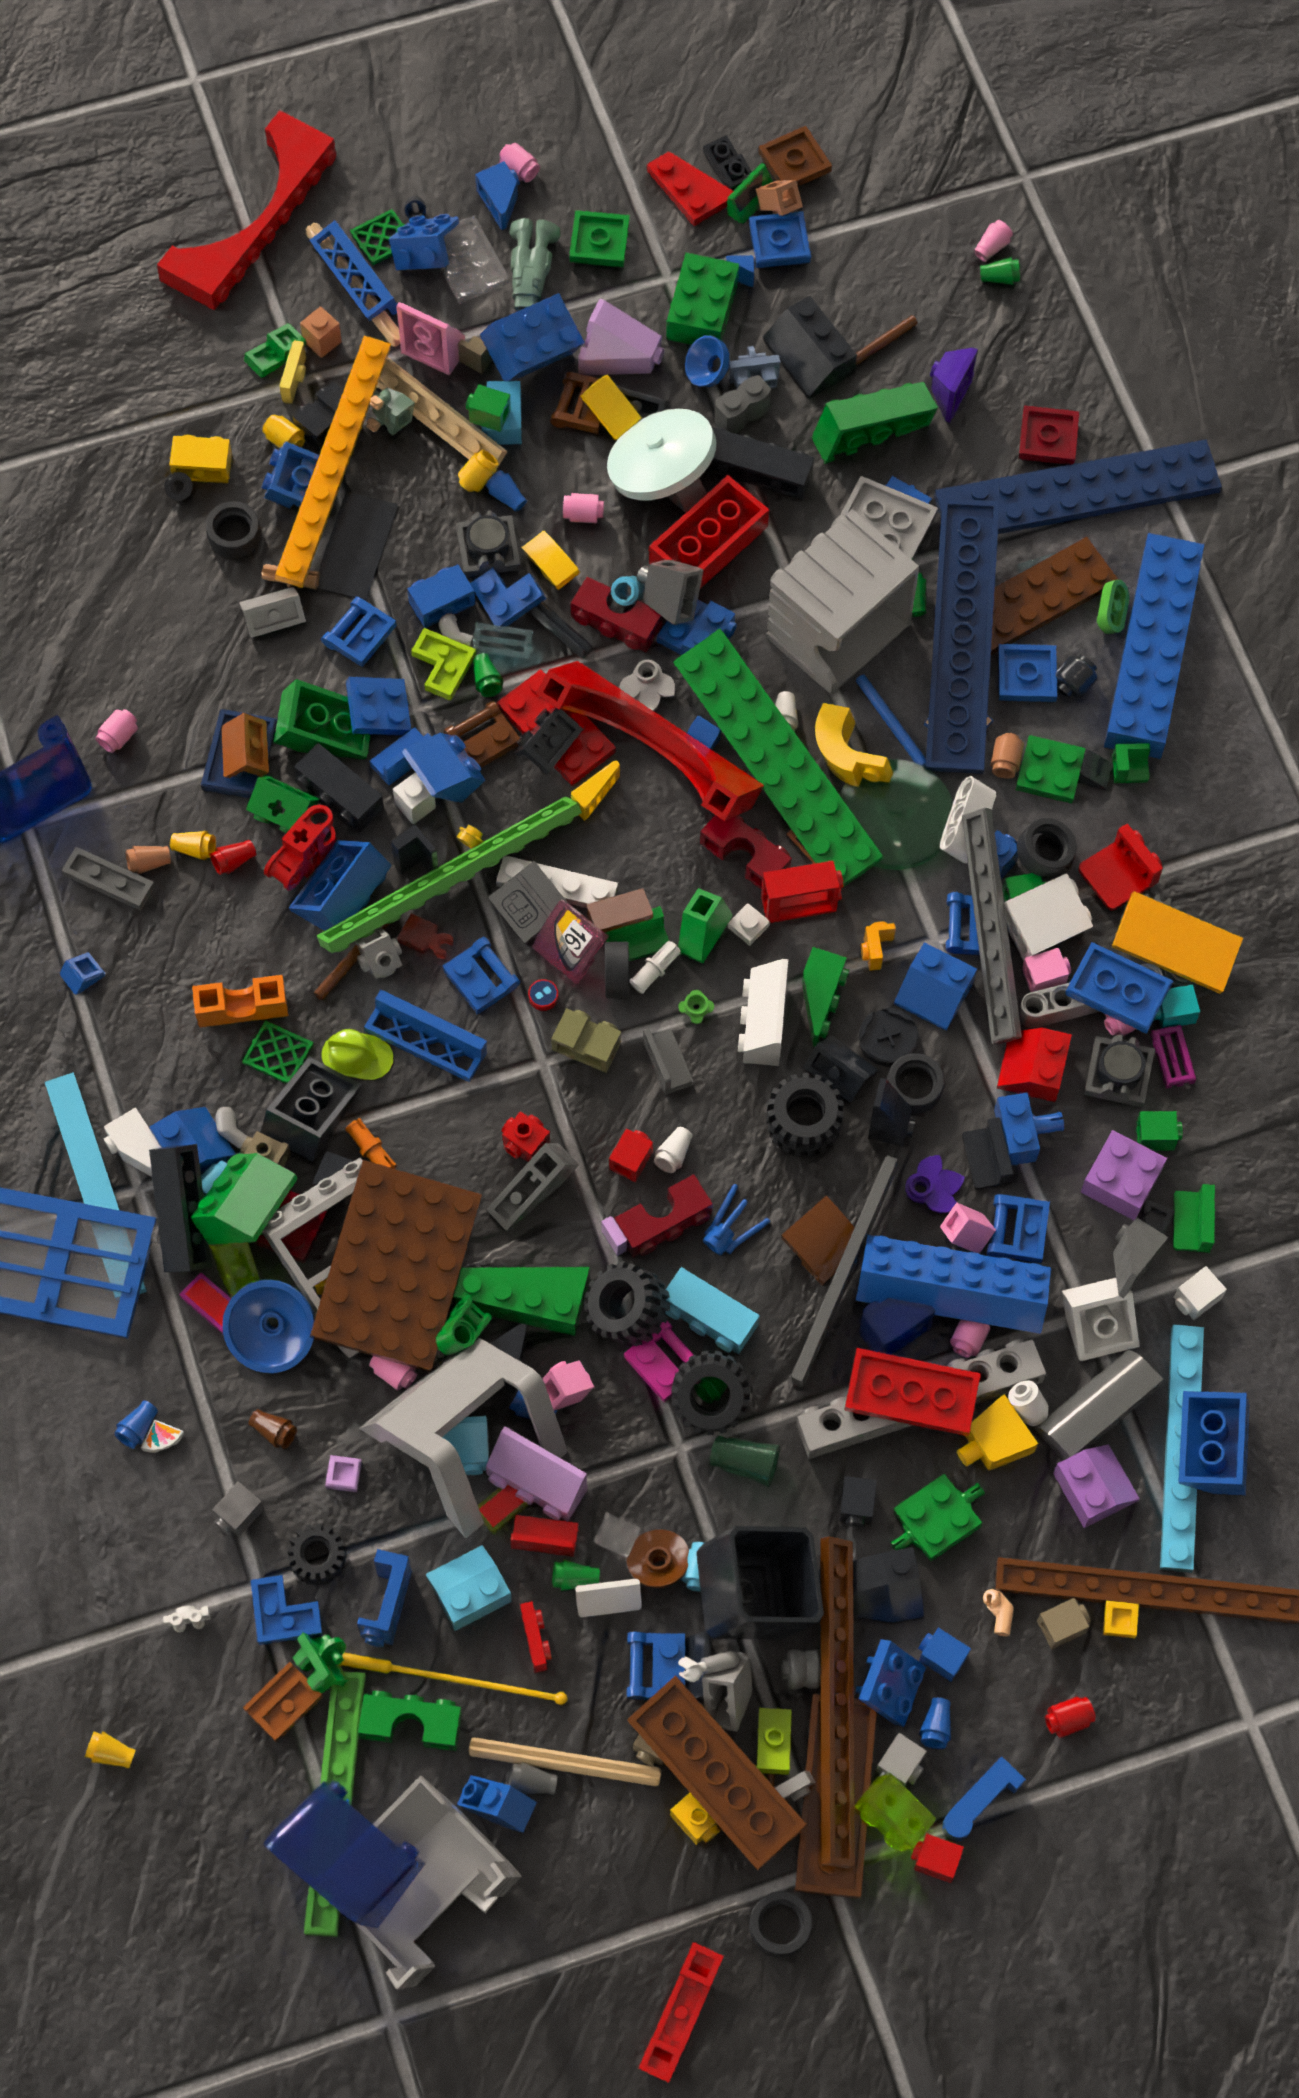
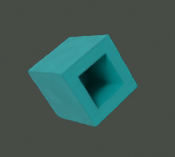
M1193 985L1171 988L1154 1019L1159 1020L1161 1029L1196 1023L1200 1009Z

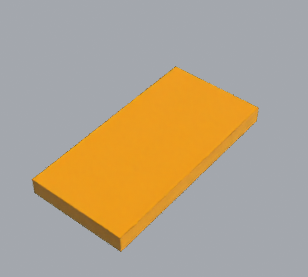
M1134 891L1127 904L1112 948L1147 963L1154 964L1161 969L1221 994L1225 989L1243 938Z

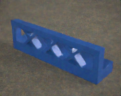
M336 220L309 240L369 321L387 308L393 316L397 313L398 303ZM330 235H333L335 237L334 249H322L319 244ZM338 256L350 258L348 269L336 268ZM352 276H364L362 289L351 288ZM367 295L379 296L382 300L369 311L365 307Z
M380 990L377 994L375 1010L364 1026L365 1032L468 1082L471 1081L487 1054L486 1040L383 990ZM380 1015H383L393 1021L394 1028L381 1030L374 1025ZM414 1030L419 1033L421 1040L408 1043L402 1039L401 1032ZM440 1043L445 1046L447 1053L435 1056L429 1053L427 1045ZM465 1055L474 1061L468 1071L457 1067L453 1058Z

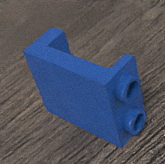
M377 1549L374 1559L378 1577L389 1579L378 1620L372 1621L359 1618L357 1626L361 1638L365 1639V1643L376 1647H383L384 1643L393 1644L412 1569L409 1556Z

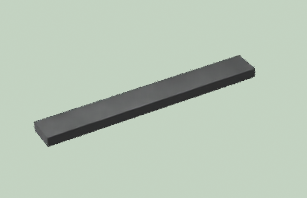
M982 808L962 815L991 1043L999 1045L1022 1038L992 810Z
M888 1155L887 1157L885 1156L792 1372V1383L797 1387L803 1389L866 1244L867 1235L872 1230L898 1169V1160Z

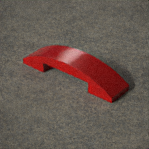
M693 1942L638 2069L668 2083L670 2082L724 1956Z

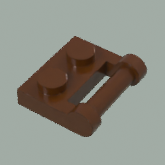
M574 372L565 373L563 379L564 388L557 409L552 412L550 423L558 428L566 426L598 434L602 423L580 396L599 378ZM580 387L582 390L574 414H568L567 411L574 389Z
M494 701L489 702L485 705V709L455 727L451 725L444 729L445 734L456 735L460 738L492 718L495 724L464 741L466 746L465 752L481 768L519 746L517 741L520 737L508 723Z

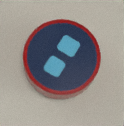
M546 979L535 981L528 991L529 1002L535 1009L540 1011L552 1009L558 1002L557 986L552 981Z

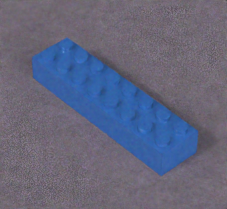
M1151 533L1147 535L1104 748L1114 749L1115 744L1149 743L1151 750L1148 757L1161 759L1166 744L1204 544Z

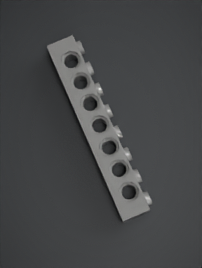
M1017 1339L1008 1343L1004 1349L998 1351L987 1349L976 1355L977 1358L965 1361V1358H959L947 1364L948 1367L984 1374L986 1381L978 1385L975 1405L1003 1396L1004 1394H1009L1012 1387L1022 1381H1032L1035 1384L1042 1383L1046 1375L1033 1339L1026 1342L1023 1339ZM1004 1362L1011 1363L1015 1367V1371L1006 1373L1000 1368V1364ZM846 1396L831 1401L830 1406L821 1409L818 1406L809 1407L801 1411V1415L797 1416L796 1427L808 1459L912 1426L911 1424L869 1416V1419L866 1421H858L853 1417V1412L844 1411ZM827 1420H834L839 1424L840 1428L835 1431H829L823 1426V1423Z

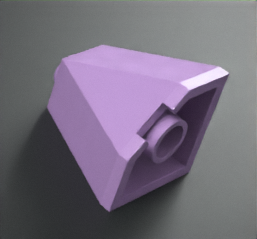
M599 299L587 325L586 332L588 334L585 340V347H581L579 354V374L651 373L655 363L660 364L664 355V348H661V335L607 301Z

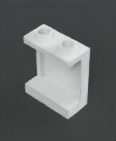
M1067 873L1004 903L1007 928L1023 961L1026 957L1036 955L1093 927L1090 911L1086 906L1082 905L1078 896V887L1069 878Z

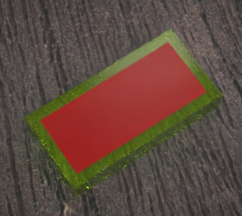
M508 1484L505 1489L499 1487L477 1505L484 1525L492 1535L496 1534L513 1520L516 1515H519L530 1506L525 1501L516 1497L518 1490Z

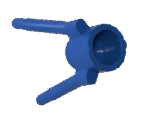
M737 1184L731 1187L711 1226L704 1233L706 1236L703 1242L720 1256L725 1251L731 1254L737 1246L770 1223V1219L766 1218L734 1241L732 1240L735 1234L730 1229V1226L740 1215L748 1201L746 1199L742 1200L724 1224L720 1223L738 1189Z

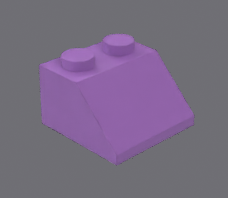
M1109 1444L1083 1450L1057 1463L1053 1473L1084 1528L1140 1500Z

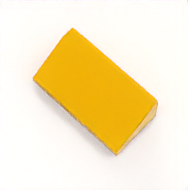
M608 375L598 379L580 396L614 440L618 439L641 419L638 412Z

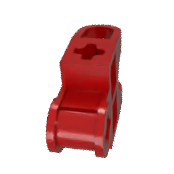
M324 805L310 807L282 838L283 846L272 855L264 868V875L268 878L273 877L284 884L283 887L287 891L293 890L303 876L308 878L336 843V832L332 826L333 815L328 807ZM319 812L325 813L328 816L324 823L314 824L311 821L312 816ZM330 832L331 838L324 842L327 833Z

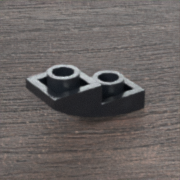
M727 135L703 146L702 151L707 160L729 189L739 186L752 173L742 153L737 154Z

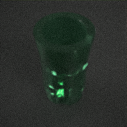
M718 1435L712 1447L709 1463L711 1466L721 1467L723 1471L754 1480L769 1488L777 1469L780 1445L752 1442L731 1436L726 1438Z

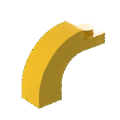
M823 703L817 716L815 735L819 749L830 771L843 782L859 787L862 777L871 782L883 781L889 783L893 771L887 757L858 752L848 746L850 736L856 724L850 708Z

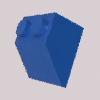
M438 733L402 751V754L432 797L462 803L485 781L480 773V765L468 756L464 750L466 748L464 742L456 735Z
M924 942L906 974L894 1005L947 1031L974 984L977 969Z
M206 1107L175 1111L149 1127L161 1147L197 1144L201 1175L213 1163L217 1164L220 1160L227 1163L233 1155H236L227 1139L217 1132L216 1122Z

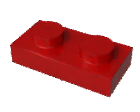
M533 1601L520 1604L521 1615L534 1672L546 1671V1661L551 1660L552 1657L548 1640L541 1641L539 1630L545 1628L541 1609L535 1611Z

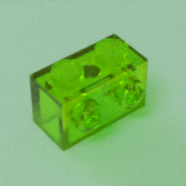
M891 1773L877 1777L854 1805L861 1812V1818L868 1825L876 1827L884 1835V1841L891 1848L900 1852L914 1848L936 1821V1818Z

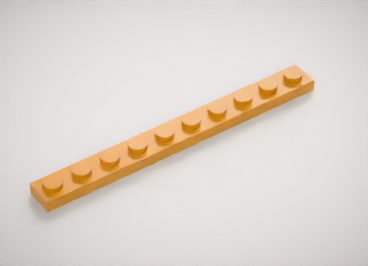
M368 336L363 337L275 573V580L303 588L370 407V399L374 396L391 350L390 343Z

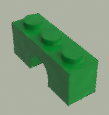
M373 1691L372 1695L364 1694L358 1729L360 1739L392 1743L394 1730L397 1725L405 1720H415L424 1727L422 1741L424 1748L456 1752L462 1717L461 1707L456 1706V1702L445 1699H438L436 1703L423 1702V1697L415 1695H405L404 1699L391 1698L392 1694L385 1691Z

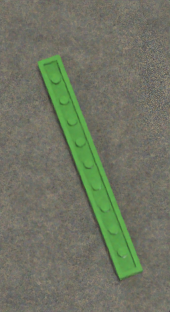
M564 796L317 935L320 945L331 953L346 950L350 943L355 940L372 935L375 929L384 924L397 921L400 915L410 909L414 910L422 907L425 901L433 896L447 893L450 887L458 882L470 880L481 869L492 867L498 864L504 856L521 851L527 843L546 837L549 831L558 826L569 824L575 816L582 813L578 802Z

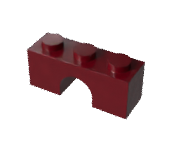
M587 576L571 601V617L583 626L589 625L599 630L601 634L608 638L614 637L623 641L631 649H639L647 653L663 626V616L638 600L634 607L626 613L613 612L609 609L612 603L611 587Z
M715 815L700 831V844L722 861L732 851L744 850L748 852L753 858L746 865L745 878L761 890L763 872L791 868L792 858L788 851L780 845L775 846L761 830L757 828L752 829L744 823L740 815L726 821Z
M694 1174L668 1188L667 1199L673 1208L669 1215L662 1218L653 1217L646 1212L640 1203L614 1218L627 1238V1249L633 1258L639 1254L641 1256L650 1254L657 1248V1244L666 1239L673 1241L684 1233V1229L692 1225L695 1227L700 1226L710 1219L713 1204Z

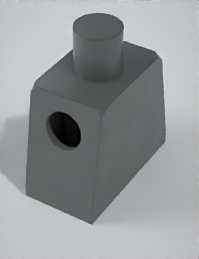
M663 560L651 563L649 567H641L637 574V580L645 584L644 603L674 625L694 620L704 569L673 560Z

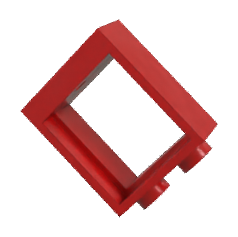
M834 861L763 872L761 900L765 917L770 923L836 912L837 903L839 900H842L841 888H843V877L840 870L836 871Z

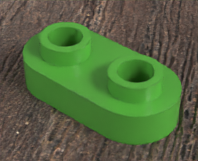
M1119 579L1107 582L1104 585L1097 616L1099 628L1108 635L1123 630L1130 598L1129 590L1126 584Z

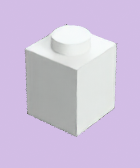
M416 772L393 788L395 805L412 824H415L436 808L435 797L431 796Z
M1205 1266L1178 1287L1174 1295L1175 1303L1184 1315L1189 1314L1195 1320L1220 1301L1227 1289Z

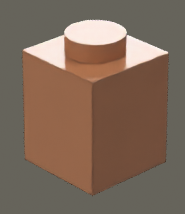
M321 306L300 322L301 334L306 339V345L320 358L324 357L342 342L339 322Z

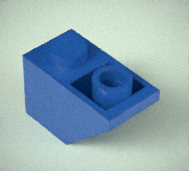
M470 1775L457 1803L459 1807L502 1827L519 1832L524 1831L537 1802L510 1785Z

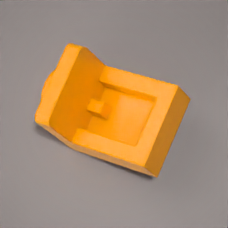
M875 922L870 926H866L864 934L865 943H861V956L863 961L868 960L869 971L881 970L883 955L880 942L894 940L896 932L894 923Z

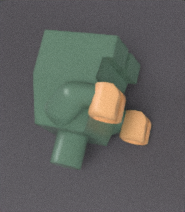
M386 388L380 393L375 390L374 396L370 399V405L373 407L372 412L376 419L373 417L369 418L366 424L367 428L376 432L380 426L385 424L388 427L387 431L394 435L412 422L414 401L405 394L390 388Z

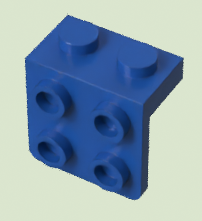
M449 214L437 215L431 219H425V216H415L410 218L405 226L399 227L398 231L389 238L396 270L445 268L449 264L443 237L459 224V218L450 217Z

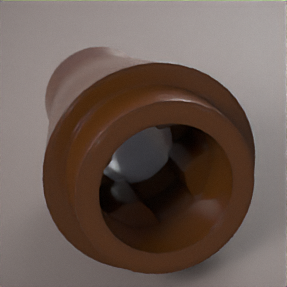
M259 1409L255 1410L249 1419V1426L258 1431L275 1448H288L297 1434V1427L293 1425L291 1420L265 1413Z

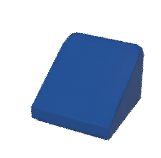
M753 255L726 256V261L739 263V282L753 287Z
M700 716L695 718L687 731V734L711 750L721 740V730Z
M89 952L66 960L60 971L61 978L75 995L86 990L106 974Z

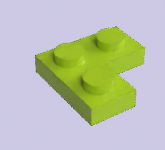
M426 628L423 629L411 650L413 657L434 665L425 683V690L450 701L467 673L473 658L476 656V649Z

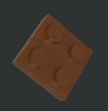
M803 126L758 147L759 155L776 181L796 180L797 186H801L832 172V164L807 126Z

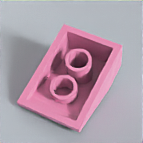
M399 302L397 304L401 353L450 376L459 362L458 343L460 340L465 341V335L450 325Z

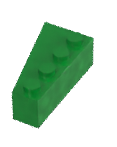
M590 1267L461 1268L454 1293V1304L456 1305L465 1296L470 1295L473 1298L472 1302L483 1313L488 1312L492 1317L575 1336L590 1281Z

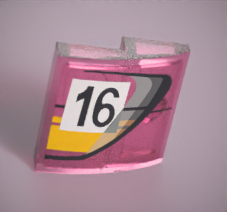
M560 900L542 926L532 948L575 984H578L594 963L593 957L609 936L565 900Z

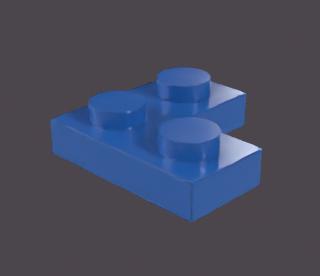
M492 567L470 583L495 627L500 631L547 599L530 573L507 588L498 571Z
M283 1575L251 1580L259 1645L297 1640L303 1632L307 1633L309 1638L323 1636L318 1601L287 1606Z

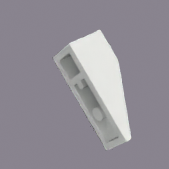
M134 1108L104 1126L107 1133L104 1141L112 1154L118 1152L124 1162L152 1177L149 1149L161 1148L138 1110Z

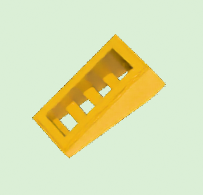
M617 760L610 763L571 792V799L578 802L582 811L579 816L584 821L592 814L619 779L620 764Z

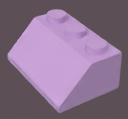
M504 1426L486 1465L487 1475L490 1476L489 1481L501 1489H505L508 1485L518 1490L516 1497L525 1501V1503L532 1505L535 1502L544 1508L543 1512L547 1516L558 1521L562 1518L568 1522L587 1491V1473Z

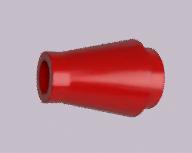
M246 840L241 843L217 847L215 852L210 854V858L219 875L224 873L229 875L247 860L256 856V849L250 840Z

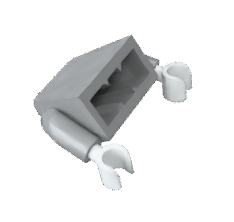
M726 1651L702 1658L701 1663H697L688 1657L680 1659L678 1664L686 1668V1671L679 1673V1675L686 1680L696 1682L701 1677L702 1672H704L702 1677L704 1706L709 1714L723 1729L738 1731L752 1695L751 1659L749 1656L742 1652Z

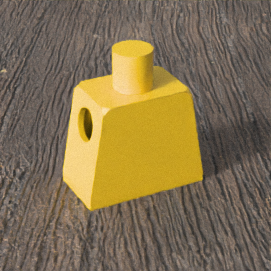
M1004 1394L972 1421L969 1436H966L969 1443L958 1449L957 1454L965 1466H969L981 1459L988 1470H993L1031 1455L1035 1452L1038 1443Z

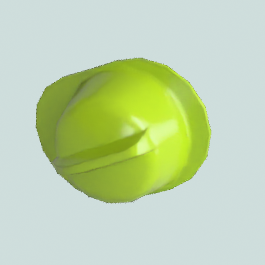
M344 1029L332 1035L325 1042L322 1048V1061L324 1065L345 1076L363 1080H375L383 1077L390 1071L393 1064V1052L385 1041L373 1035L363 1034L353 1029Z

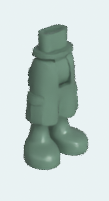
M523 218L512 222L510 225L509 234L518 242V246L512 249L510 264L513 273L512 298L515 300L514 309L516 311L541 301V294L544 289L546 276L551 268L552 254L547 249L548 244L556 243L561 234L560 228L550 221L539 219L536 222L535 248L532 250L529 249L533 236V222L530 219Z

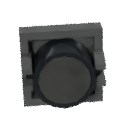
M490 510L487 511L486 516H481L479 512H475L471 517V521L456 523L463 572L466 577L483 575L492 567L498 573L521 570L512 515L497 517Z
M1123 1035L1114 1036L1112 1039L1096 1036L1084 1095L1143 1108L1155 1048L1141 1046L1139 1041L1133 1037L1129 1041H1125Z

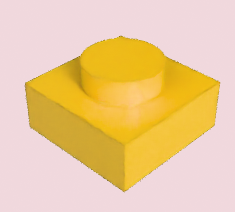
M1106 1601L1103 1635L1136 1638L1139 1604Z

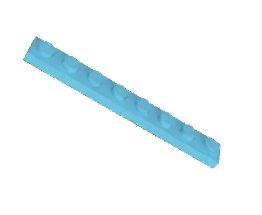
M1175 1324L1171 1327L1160 1570L1192 1573L1194 1570L1197 1489L1179 1484L1178 1479L1183 1391L1201 1392L1204 1327Z

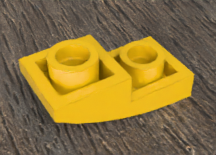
M542 531L521 547L525 555L540 568L544 577L558 590L581 573L572 560L545 531Z

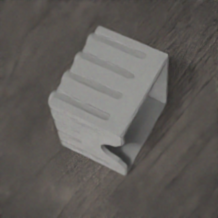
M852 509L845 516H838L825 534L819 533L805 552L801 550L796 553L791 563L784 570L781 568L773 574L770 579L772 589L769 593V601L771 603L768 607V615L770 617L767 621V629L769 631L766 634V638L827 692L834 694L911 624L919 566Z

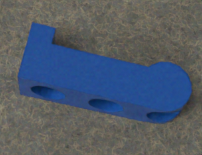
M1001 1757L948 1812L942 1825L946 1838L955 1842L963 1841L969 1835L973 1822L1006 1787L1014 1794L1026 1779Z

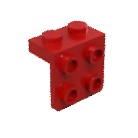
M1128 823L1118 829L1115 841L1081 862L1078 867L1079 873L1111 911L1129 902L1134 891L1141 894L1156 885L1163 870L1160 858L1148 850L1141 834L1136 830L1133 831Z

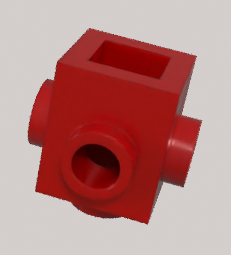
M521 1111L515 1119L513 1117L509 1118L501 1130L505 1151L516 1159L521 1157L527 1162L533 1158L545 1143H550V1131L544 1128L542 1121L534 1115L530 1114L527 1116Z

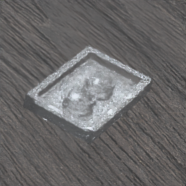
M475 215L459 221V224L443 237L449 264L445 268L440 269L459 304L509 284V277Z

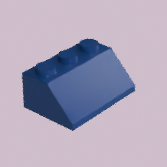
M337 840L289 906V909L296 915L326 931L365 907L370 900V895L385 880L386 873L392 865L370 842Z
M1183 1391L1179 1484L1212 1494L1246 1495L1250 1410L1247 1393Z

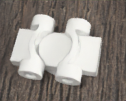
M195 1606L180 1607L176 1609L177 1613L163 1616L164 1624L166 1627L173 1626L176 1632H183L187 1623H192L196 1629H202L205 1625V1620L211 1619L209 1607H201L202 1610H196Z

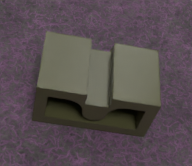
M566 1008L551 1038L552 1050L607 1073L621 1044V1031L610 1022L603 1021L596 1024L590 1021L591 1017L581 1010L572 1011Z

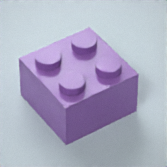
M1112 1130L1084 1181L1081 1193L1135 1220L1160 1176L1167 1158Z

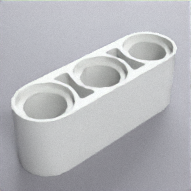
M972 776L967 777L961 783L940 841L941 850L963 863H968L962 815L982 808L992 810L996 798V792Z

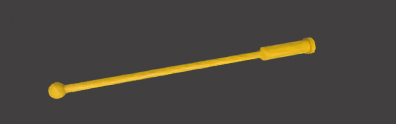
M345 1652L342 1655L344 1660L339 1664L340 1667L348 1666L387 1674L390 1671L554 1700L559 1705L567 1702V1695L564 1692L552 1694L392 1665L388 1660Z

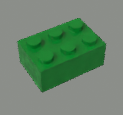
M685 253L666 321V340L692 345L700 337L712 336L723 341L739 282V263Z

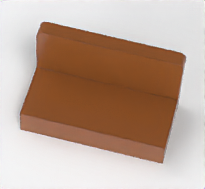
M242 713L222 725L224 777L231 778L242 771L260 777L269 773L266 720Z

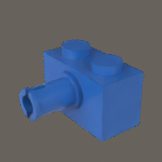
M1028 1093L997 1098L994 1109L995 1117H1000L1011 1165L1036 1162L1040 1151L1038 1134L1064 1131V1120H1061L1063 1117L1062 1113L1057 1112L1035 1116L1032 1114Z

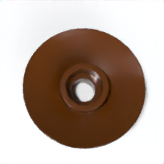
M663 1529L651 1530L637 1537L630 1545L626 1558L627 1567L631 1576L634 1579H638L643 1586L650 1588L668 1587L678 1582L685 1575L689 1565V1548L683 1538L672 1531ZM658 1561L665 1562L662 1566H654Z

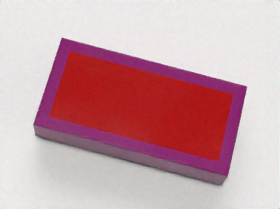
M200 1273L179 1295L181 1299L223 1334V1316L231 1298L205 1275Z

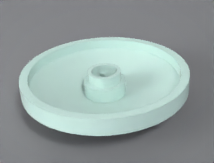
M670 409L652 414L638 421L616 441L610 451L607 462L609 477L615 488L626 497L636 500H654L667 497L686 488L704 473L716 451V436L708 420L695 411Z

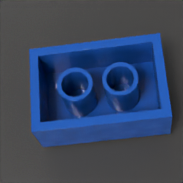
M559 293L491 323L479 334L504 381L517 380L572 355L585 343Z

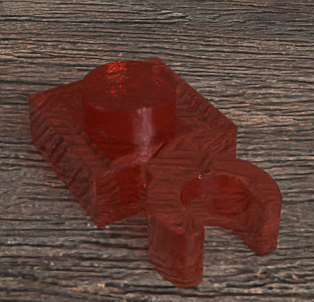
M412 913L397 937L398 943L422 954H425L427 949L431 948L434 954L442 959L446 958L447 953L444 949L439 948V945L447 943L453 946L454 939L447 933L436 934L438 925Z

